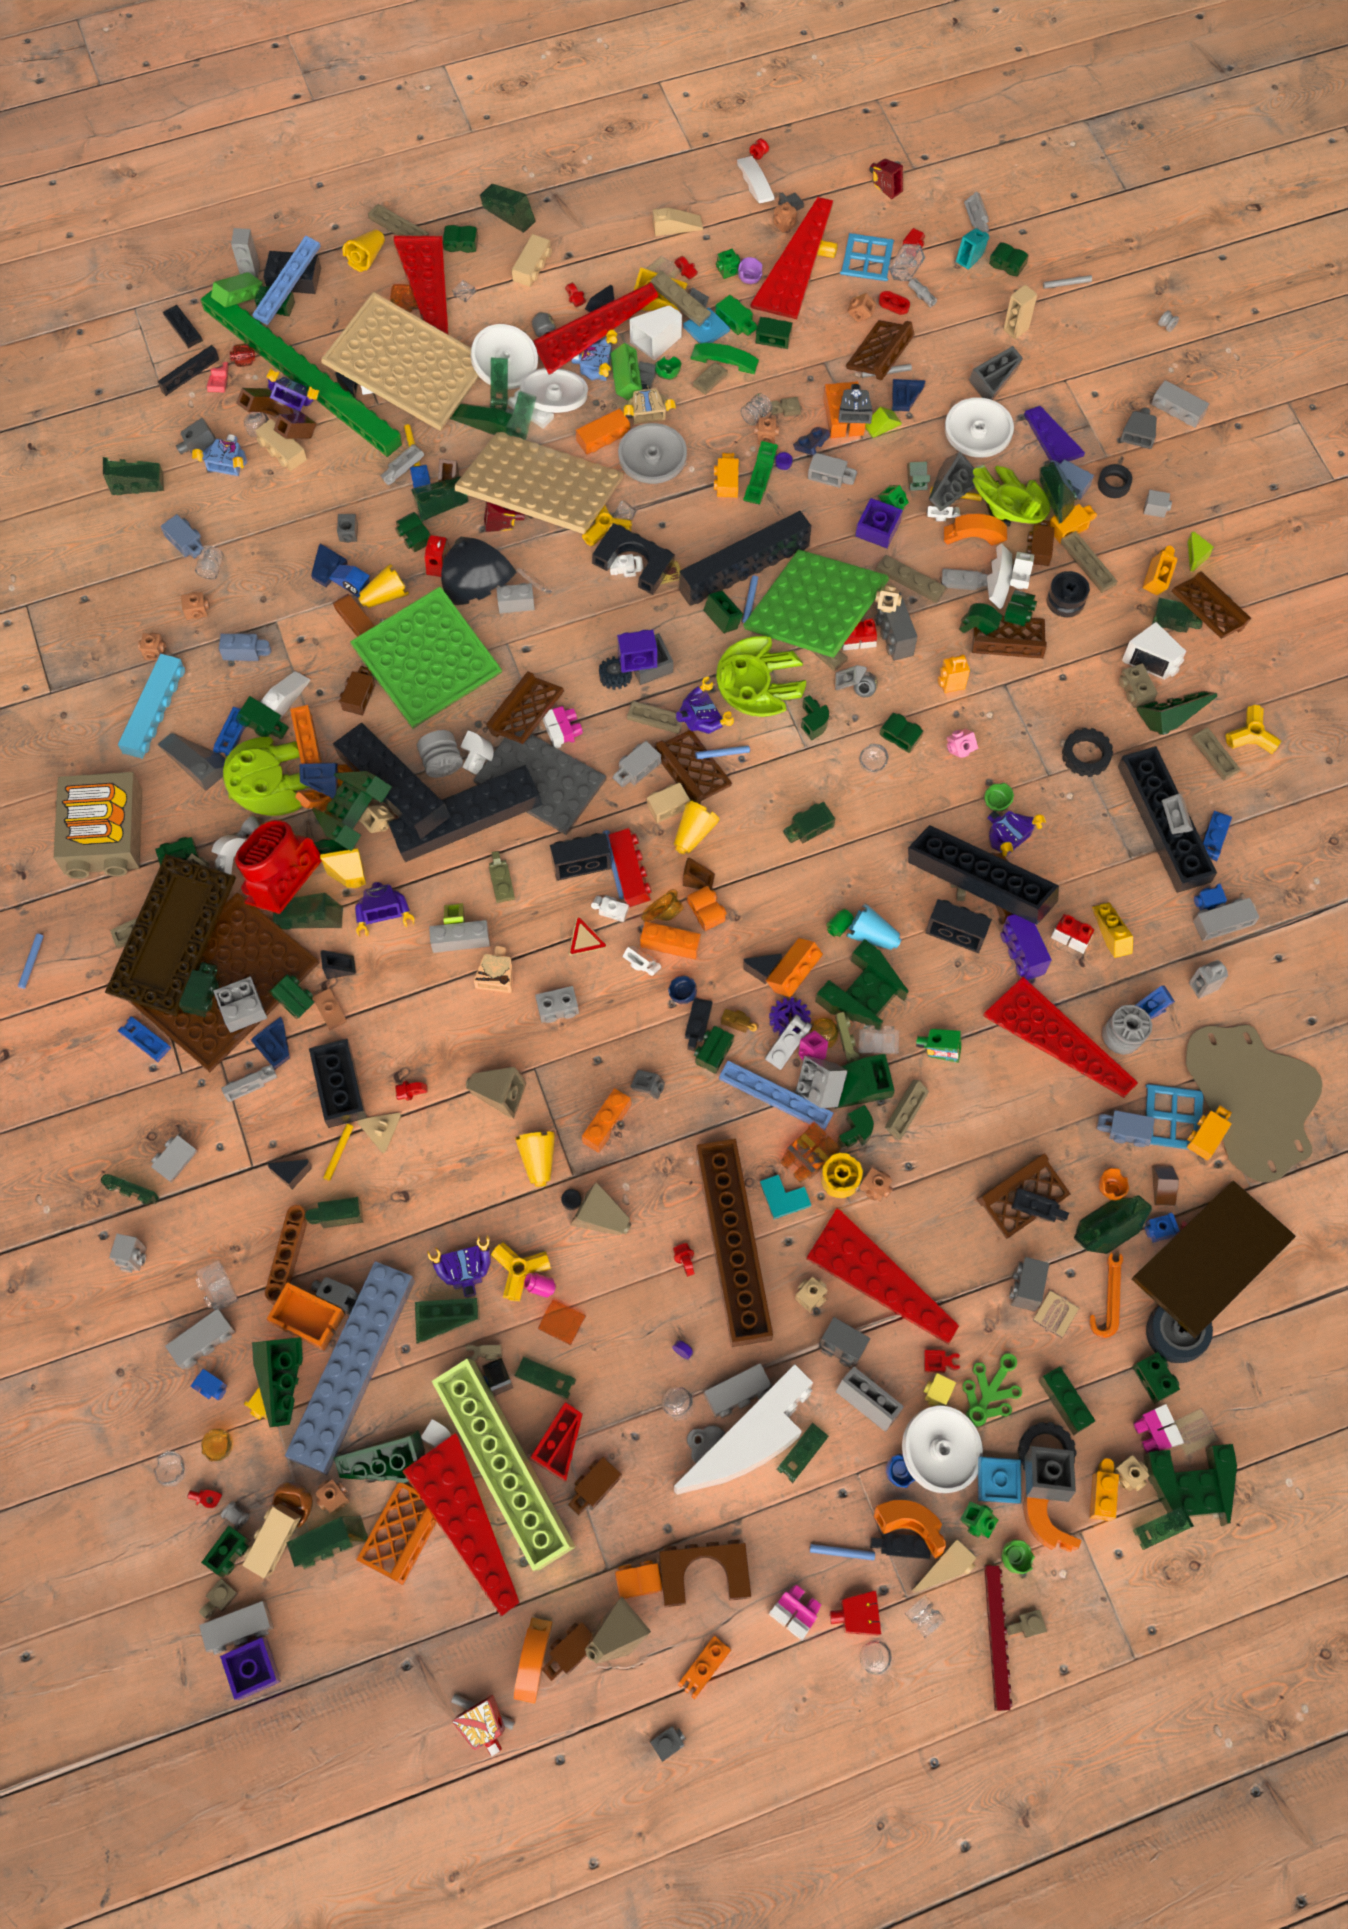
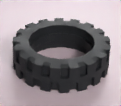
M1087 728L1077 729L1065 741L1062 749L1063 762H1066V767L1070 768L1074 774L1078 773L1082 777L1084 775L1093 777L1095 774L1097 776L1107 769L1113 756L1112 743L1109 742L1110 739L1107 736H1104L1103 732H1097L1094 728H1091V730ZM1085 741L1094 743L1101 750L1102 759L1096 763L1082 762L1074 755L1073 746L1076 743Z
M1040 1422L1031 1426L1019 1440L1017 1451L1024 1470L1025 1455L1030 1449V1444L1036 1436L1042 1434L1054 1436L1060 1441L1064 1450L1074 1451L1075 1463V1456L1077 1454L1074 1447L1075 1442L1071 1439L1070 1433L1065 1431L1060 1425H1055L1052 1422Z

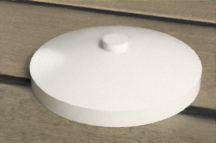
M495 324L484 328L474 339L471 348V362L478 376L487 384L499 389L510 390L519 388L522 378L529 372L536 370L538 354L533 341L522 330L511 325Z
M545 368L537 369L526 374L520 382V395L528 405L542 411L555 413L572 411L582 406L587 399L588 386L584 379L565 369L559 368L550 375H548Z
M969 398L960 401L951 408L945 422V434L950 444L965 455L979 458L990 457L1003 451L1009 445L1014 431L1013 419L1007 409L987 398Z
M934 1406L924 1409L910 1420L904 1431L902 1440L904 1462L912 1477L924 1488L943 1494L957 1492L971 1484L978 1475V1457H983L981 1438L972 1421L959 1410L948 1406Z

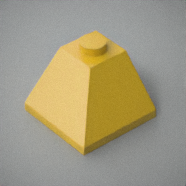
M358 848L352 851L345 850L320 855L327 875L347 888H359L362 885H366L364 864Z

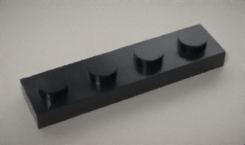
M210 345L168 375L162 377L158 381L162 393L167 396L217 362L219 357L216 348Z

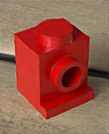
M912 228L903 240L901 252L916 259L918 250H921L924 246V233Z

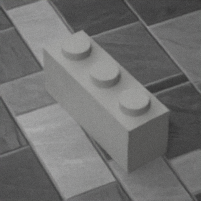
M234 228L231 245L239 273L249 272L258 279L260 263L251 230Z
M1165 380L1156 391L1151 405L1196 428L1205 416L1209 403Z
M1239 898L1231 904H1220L1212 910L1204 909L1198 912L1193 923L1202 941H1206L1253 926L1259 919V915L1250 898L1244 900Z
M487 920L429 926L430 943L433 953L490 947Z
M217 1308L165 1347L182 1370L185 1368L189 1369L197 1363V1359L203 1355L211 1354L215 1350L214 1347L218 1344L229 1341L235 1331L223 1313Z
M760 1363L704 1391V1396L715 1418L718 1416L724 1418L732 1413V1409L738 1406L740 1409L751 1404L750 1400L756 1397L761 1399L772 1388V1385Z
M855 1367L842 1379L836 1390V1393L885 1432L904 1408L902 1404Z
M264 1601L199 1625L206 1652H213L214 1655L225 1652L227 1650L226 1647L232 1644L235 1647L248 1642L247 1639L250 1637H264L269 1634V1630L274 1629L268 1605Z

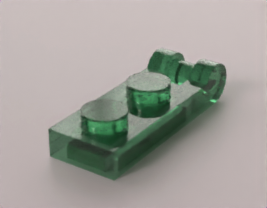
M491 357L490 407L502 405V407L507 408L508 358ZM496 394H502V399L496 398Z
M519 391L510 429L507 433L508 436L526 440L537 396ZM517 428L521 429L520 433L516 432Z
M105 1174L101 1177L102 1185L109 1191L117 1189L121 1195L128 1198L131 1195L135 1196L139 1202L146 1205L149 1202L156 1205L159 1196L154 1191L110 1174Z
M526 1357L522 1358L515 1374L516 1378L567 1400L570 1396L569 1390L576 1382L575 1378ZM559 1380L564 1382L562 1388L556 1387Z
M812 1423L776 1470L781 1474L787 1475L789 1477L788 1480L794 1483L829 1436ZM790 1462H793L798 1467L793 1470L788 1465Z
M1182 1506L1133 1529L1135 1536L1138 1535L1141 1541L1140 1546L1142 1550H1145L1194 1527L1185 1507ZM1147 1530H1148V1532H1149V1534H1150V1536H1151V1538H1152V1539H1150V1540H1149V1538H1148V1536H1147V1534H1146V1532H1145V1531H1147Z

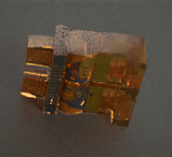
M815 1122L787 1147L786 1153L780 1161L786 1169H789L793 1164L799 1168L793 1175L800 1183L807 1178L812 1179L815 1174L823 1169L825 1162L832 1155L840 1153L841 1147L829 1135L826 1137L827 1133Z

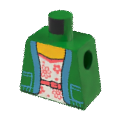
M930 1029L928 1037L917 1036L916 1047L927 1048L928 1057L959 1063L962 1048L961 1031Z

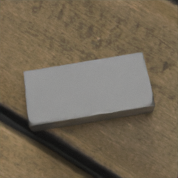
M856 665L836 672L835 689L841 690L859 684L867 667Z
M1179 793L1163 799L1162 803L1171 833L1192 831L1193 827L1183 796Z

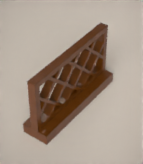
M878 320L846 364L847 369L874 374L876 379L883 380L914 337L912 322L905 321L904 324ZM880 327H885V328H886V329L881 330V331L878 332V330L880 329ZM888 333L890 334L889 336L884 337L882 339L880 337ZM878 337L879 340L870 343L872 339ZM891 341L889 344L884 346L883 343ZM880 344L882 346L874 350L872 349L873 347L878 346ZM867 349L871 350L867 353L861 354L863 351ZM883 352L880 356H875L876 354ZM871 356L874 357V358H872V359H870V360L864 361L865 358H868V357H871ZM862 360V363H859L857 365L854 364L855 362Z
M1202 571L1198 572L1194 578L1174 587L1171 591L1221 639L1236 631L1238 633L1243 631L1251 620V617ZM1217 618L1223 619L1224 622L1218 621Z
M1003 616L1001 622L1005 625L1001 628L998 627L992 634H987V637L977 636L982 631L977 630V627L973 628L972 653L1044 659L1047 641H1045V619L1031 618L1030 622H1027L1025 626L1018 629L1013 623L1004 621L1005 616ZM1031 625H1040L1041 628L1035 630ZM1008 627L1014 631L1010 635L1004 631ZM1027 629L1032 634L1026 636L1022 631ZM1001 634L1005 638H997L995 636ZM1019 635L1022 639H1014L1013 637ZM1036 636V637H1037L1038 639H1040L1041 641H1036V640H1031V639Z
M527 671L486 723L492 736L498 738L500 735L524 744L562 695L564 689L558 685L536 678L533 673ZM539 685L543 687V689L535 691ZM556 691L554 695L547 697V692ZM544 694V698L535 701L536 696ZM532 698V702L524 704L528 699ZM546 704L543 708L537 710L536 706ZM534 708L533 712L525 714L524 710ZM521 711V716L513 718L517 712ZM535 716L532 722L526 723V719ZM523 720V725L514 727V723ZM511 724V729L503 731L507 725ZM525 730L521 737L516 736V732Z
M689 730L666 742L661 740L656 743L655 750L661 754V764L676 784L681 783L690 801L701 804L702 800L732 785L730 779L713 757L696 759L693 756L694 750L699 752L707 751L693 731ZM690 736L694 743L693 745L683 743V739ZM671 745L678 746L679 751H671L668 747ZM681 747L691 749V755L680 753ZM679 758L690 760L689 765L680 764ZM691 762L702 763L701 769L691 767ZM704 764L711 765L714 768V772L703 770ZM689 771L699 773V779L691 778ZM702 774L711 776L712 781L701 780ZM714 778H720L725 783L722 785L713 783ZM699 785L710 787V790L703 794L699 789Z
M1045 1153L977 1199L979 1204L984 1206L1006 1239L1037 1218L1030 1215V1218L1027 1220L1019 1218L1020 1211L1018 1210L1016 1211V1217L1005 1215L1007 1204L1012 1205L1013 1203L1008 1201L1009 1192H1016L1015 1188L1019 1185L1020 1189H1023L1026 1180L1035 1182L1034 1192L1031 1193L1052 1199L1057 1204L1071 1195L1048 1162L1049 1158ZM1044 1168L1050 1173L1049 1181L1039 1179L1040 1171ZM1038 1183L1048 1184L1047 1195L1037 1193ZM1052 1185L1058 1186L1064 1194L1059 1198L1051 1196ZM995 1202L1003 1203L1002 1214L995 1213L990 1205ZM1005 1218L1015 1220L1014 1229L1010 1232L1004 1227Z

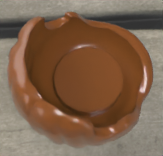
M285 1482L276 1488L272 1505L282 1504L302 1516L296 1527L299 1528L307 1521L312 1510L313 1500L311 1493L303 1485L295 1482Z

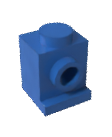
M1221 883L1217 884L1214 889L1205 888L1201 890L1199 895L1194 897L1195 905L1199 907L1200 911L1204 909L1212 910L1220 904H1225L1227 901Z
M1173 1213L1150 1219L1145 1224L1146 1235L1148 1238H1151L1152 1243L1175 1237L1180 1232ZM1159 1224L1163 1225L1164 1230L1160 1229Z
M202 1369L191 1384V1387L207 1399H210L212 1396L219 1401L225 1395L227 1385L205 1369Z

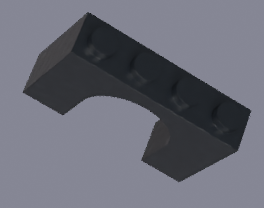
M613 523L593 552L592 564L608 571L621 553L627 551L638 552L648 561L647 566L639 576L638 588L654 595L673 566L675 554L668 549L658 546L653 541H648L639 534L632 533L626 530L625 527Z

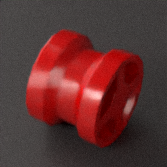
M759 138L755 144L749 147L751 156L756 160H760L763 154L765 155L769 152L768 143L764 139Z

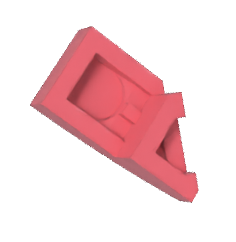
M228 362L222 363L223 366L220 368L210 369L212 375H210L207 384L208 392H225Z

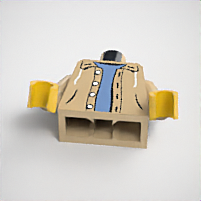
M641 384L642 390L633 392V398H630L627 405H624V416L632 415L634 425L665 420V409L666 411H669L671 408L676 409L674 399H666L662 394H659L657 389H649L647 384Z

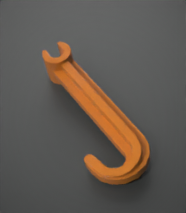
M1110 1253L1107 1258L1106 1328L1104 1330L1098 1329L1095 1316H1090V1328L1095 1335L1101 1338L1113 1336L1119 1328L1122 1254H1119L1118 1262L1112 1260L1113 1253Z

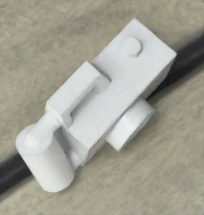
M935 506L927 507V517L936 518V521H946V518L961 516L959 507H946L942 511H939Z
M633 554L617 556L610 567L611 575L623 573L625 578L636 576L635 572H641L644 569L642 557L633 556Z
M607 895L604 898L596 896L591 904L593 909H599V915L620 922L625 921L629 910V905L618 902L616 898Z
M634 946L628 947L622 956L631 962L630 966L638 971H646L651 976L661 969V965L656 962V959Z

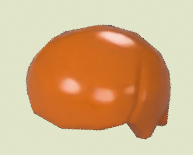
M1118 1168L1104 1170L1098 1182L1100 1192L1109 1200H1121L1126 1197L1130 1189L1128 1178L1122 1176L1121 1170Z

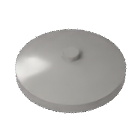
M658 423L642 424L632 428L621 439L618 448L619 463L624 472L634 480L648 484L663 483L677 476L684 468L687 460L686 443L683 437L669 426Z

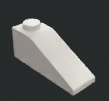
M294 671L273 686L260 702L279 713L281 719L308 685L310 679Z

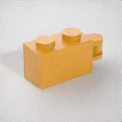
M722 453V458H718V465H714V476H717V479H714V490H717V497L738 498L739 459L734 458V453Z
M1078 504L1067 508L1061 514H1055L1050 519V527H1055L1054 537L1060 543L1062 538L1075 531L1079 534L1087 530L1090 522L1097 517V513L1090 505L1083 508Z
M1166 546L1158 555L1152 558L1142 587L1156 596L1168 589L1178 558L1174 557L1175 550L1172 546Z
M964 654L944 659L943 665L940 667V676H938V684L943 688L944 693L965 689L970 668Z
M1219 1105L1215 1112L1210 1111L1207 1115L1203 1114L1197 1122L1199 1125L1198 1130H1193L1187 1140L1190 1143L1186 1148L1208 1161L1232 1124L1227 1121L1232 1112Z
M1106 1458L1102 1460L1098 1465V1471L1092 1475L1089 1518L1106 1521L1116 1519L1119 1474H1114V1462L1111 1459Z

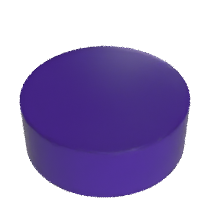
M781 452L776 456L775 465L781 470H787L792 466L793 458L789 453Z
M677 1340L672 1346L673 1350L684 1359H689L693 1354L692 1348L681 1340Z

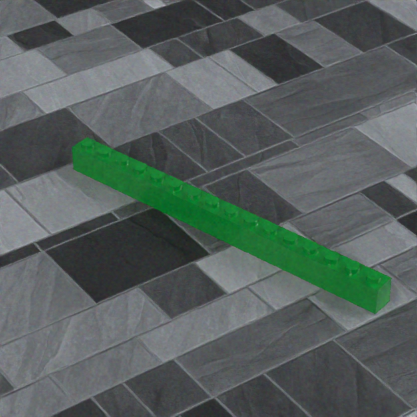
M212 290L200 299L206 313L286 377L304 385L307 393L309 387L319 390L316 401L386 457L402 446L401 434L398 430L392 429L384 419L381 420L377 417L373 410L367 409L349 391L343 390L339 383L333 382L315 364L309 363L291 345L288 346L284 343L281 337L275 336L268 327L265 328L259 320L250 316L247 310L241 309L238 304L224 307L211 297Z

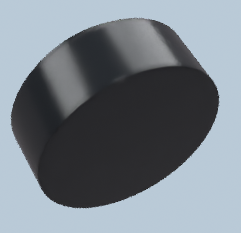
M574 1189L566 1190L561 1197L562 1205L567 1210L578 1209L582 1202L580 1193Z

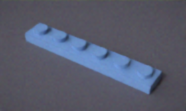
M305 235L252 314L255 319L266 325L270 323L321 247L319 242Z
M727 1061L719 1076V1080L824 1132L833 1116V1112L825 1108H819L807 1099L730 1061Z

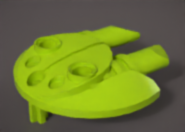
M980 465L973 470L975 476L973 483L979 494L989 504L996 518L1021 523H1039L1048 516L1050 512L1049 500L1043 489L1034 480H1029L1025 486L1023 483H1020L1011 469L996 466L995 470L1004 483L1000 486L998 482H995L985 465Z
M755 636L736 642L724 652L717 666L716 680L722 697L734 709L747 715L767 717L785 712L786 704L783 701L802 698L806 688V680L782 684L771 683L770 672L772 670L803 666L802 661L793 650L769 653L772 647L771 637Z
M258 737L237 745L227 756L223 768V781L228 791L229 800L233 799V801H236L240 806L251 812L268 816L285 815L302 808L301 802L295 798V791L310 787L300 783V773L282 775V769L279 766L281 762L300 758L297 742L293 741L273 746V739L271 737Z

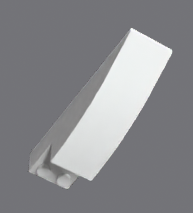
M794 1365L674 1486V1492L678 1495L726 1483L760 1467L787 1449L799 1439L802 1432L789 1417L796 1411L797 1403L799 1401L805 1402L811 1395L813 1382Z

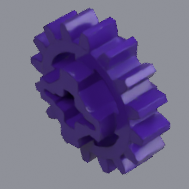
M791 997L790 1001L783 998V1003L776 1001V1007L772 1006V1013H769V1019H772L769 1025L774 1026L773 1032L779 1031V1036L789 1024L788 1016L790 1013L792 1018L797 1014L803 1022L811 1023V1018L809 1017L811 1012L809 1010L805 1011L807 1005L801 1006V1000L799 999L797 1002H794L793 997ZM798 1027L793 1029V1031L796 1032L797 1034H798V1033L800 1032V1030H801V1029L798 1028Z

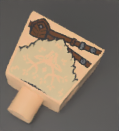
M496 946L493 955L484 954L474 978L475 988L512 993V960L510 957L505 956L506 948Z

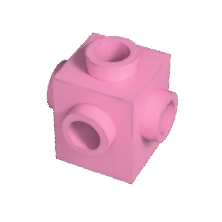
M966 728L956 730L952 735L946 737L948 751L957 757H966L970 752L978 749L974 732Z

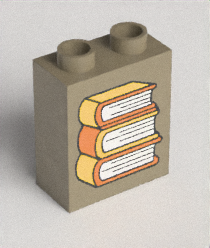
M133 772L58 777L53 858L68 877L83 879L89 876V872L101 871L110 876H123L127 874V870L140 869L143 789Z

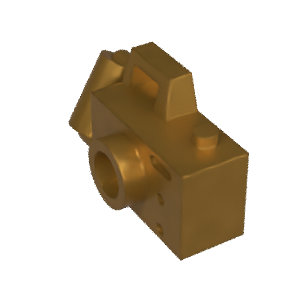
M725 1009L721 1018L722 1025L744 1033L747 1032L748 1028L754 1032L759 1027L757 1022L751 1023V1018L739 1010L734 1012Z

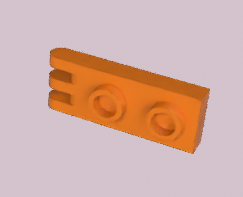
M714 1636L680 1680L678 1686L681 1688L686 1681L690 1684L684 1691L688 1694L692 1687H695L696 1690L691 1696L695 1700L731 1652V1649Z

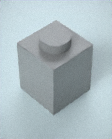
M1149 490L1145 500L1144 514L1164 518L1172 505V501L1169 500L1170 493Z

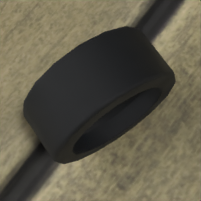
M1108 465L1100 473L1098 488L1103 495L1109 498H1121L1130 490L1133 480L1132 474L1123 465ZM1117 476L1125 482V485L1122 487L1111 486L1106 482L1105 478Z

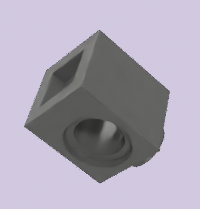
M338 514L337 534L340 542H357L358 522L356 514Z

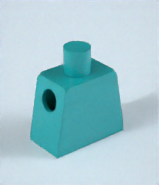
M975 228L964 235L956 263L969 270L983 256L989 240V234Z

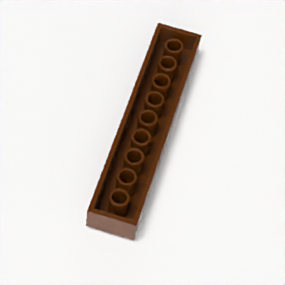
M736 1138L696 1145V1154L731 1347L772 1341V1325Z

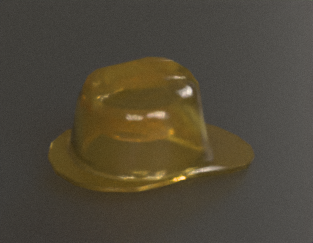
M672 889L649 905L642 914L641 919L643 922H649L656 918L662 921H669L675 918L684 909L682 903L677 899V891Z

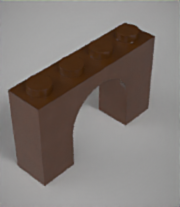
M268 388L241 389L236 404L247 412H262L278 418L273 430L285 439L312 437L317 423L302 412L271 399V390Z
M740 1539L729 1540L727 1545H719V1542L706 1543V1547H698V1544L685 1545V1549L676 1550V1546L663 1547L664 1551H659L664 1608L686 1605L684 1574L692 1562L701 1558L713 1559L723 1567L727 1577L729 1601L751 1599L746 1543H741Z

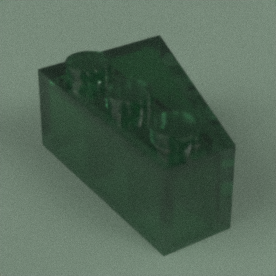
M491 184L479 195L484 209L523 233L536 222L525 193Z
M103 457V476L112 495L164 491V474L160 463L137 461L136 464L127 463L125 459H120V462L108 461L107 457Z
M461 476L411 489L415 508L421 522L469 502L467 494L455 491V484Z
M327 893L294 897L280 914L273 912V922L285 930L342 928L343 907Z
M467 1298L415 1302L416 1344L420 1345L479 1321V1299Z
M341 1516L286 1543L294 1567H303L305 1570L314 1567L317 1561L331 1559L337 1553L348 1551L354 1546L366 1542L368 1536L361 1516Z

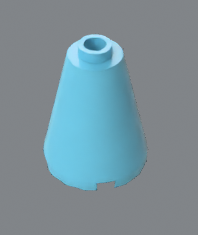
M864 903L862 907L865 909L858 911L849 927L852 932L851 934L847 933L846 937L861 942L865 939L874 946L888 950L897 949L902 940L899 938L900 933L869 905Z

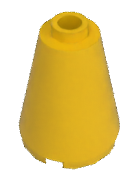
M374 229L348 240L343 245V256L347 257L349 260L347 263L354 270L363 272L371 267L385 242L383 233Z
M391 563L359 592L360 597L358 599L363 607L371 608L409 595L408 591L405 592L403 590L406 586L395 569L391 570V567H393Z
M693 801L687 802L673 844L676 847L675 850L682 855H685V853L690 854L720 820L715 813L711 812L710 814L706 811V807Z
M549 1131L547 1135L536 1132L519 1135V1137L516 1136L515 1142L530 1184H535V1187L547 1186V1182L551 1180L555 1132Z

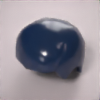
M678 976L669 985V996L680 1005L688 1004L697 995V985L688 976Z

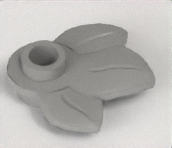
M707 1426L703 1430L693 1429L688 1433L687 1444L692 1449L691 1457L695 1463L724 1436L725 1432L721 1428ZM697 1435L701 1437L699 1444L694 1441Z

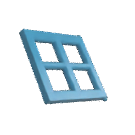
M849 233L840 274L888 281L887 275L894 240ZM854 241L868 243L866 254L852 252ZM872 244L886 246L885 256L870 255ZM850 260H864L863 271L850 270ZM869 261L883 263L881 274L867 272Z
M1147 1084L1146 1116L1171 1121L1170 1138L1153 1136L1152 1132L1150 1145L1189 1150L1186 1147L1190 1141L1176 1139V1122L1193 1124V1130H1198L1199 1125L1197 1122L1203 1113L1204 1095L1202 1091ZM1155 1093L1172 1095L1171 1112L1154 1110ZM1178 1096L1195 1098L1194 1115L1177 1113Z

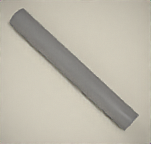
M1092 275L1043 282V289L1092 282Z
M911 364L892 366L887 374L911 371L912 366ZM861 372L862 378L876 376L874 374Z
M454 1694L451 1701L465 1709H469L477 1704L457 1694ZM501 1715L504 1726L512 1730L515 1721Z

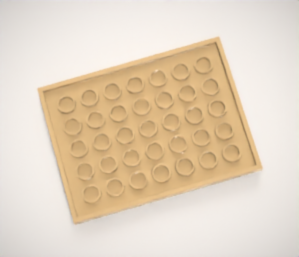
M375 292L371 294L326 352L321 362L439 431L443 429L479 378L471 362L470 347Z
M497 432L455 484V491L585 534L622 481L624 473L586 461L583 458L571 456L568 453H562L552 448L508 435L504 432Z

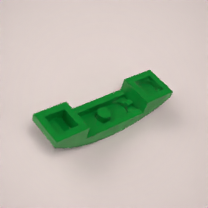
M718 343L695 344L690 357L691 360L707 363V360L710 359L739 366L738 371L754 375L759 363V359L750 353Z
M761 441L755 467L743 501L761 504L778 449L777 444Z

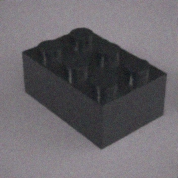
M269 250L263 276L266 287L272 286L294 252ZM315 254L291 292L316 294L321 272V265L317 254Z
M595 833L584 838L576 837L570 841H558L550 845L552 864L557 881L611 869V854L605 833Z
M937 899L925 934L979 954L992 919L988 918L985 914L974 913L966 907L953 905L950 901Z

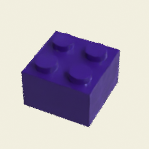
M870 498L857 524L855 537L888 549L901 523L903 510Z
M641 630L633 633L625 632L617 635L618 657L622 673L657 668V645L654 630Z
M259 1638L220 1656L234 1700H242L281 1682L266 1638Z

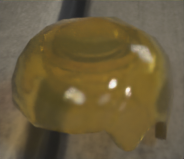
M820 1018L813 1021L809 1034L816 1031L828 1041L827 1049L832 1048L838 1041V1026L832 1019Z
M222 1428L211 1429L204 1435L201 1441L202 1454L208 1461H222L230 1455L234 1443L231 1435Z

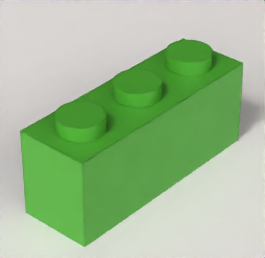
M249 272L215 281L211 297L224 307L255 299L263 282Z
M623 343L610 353L616 394L629 400L633 397V392L642 390L637 351L630 345Z

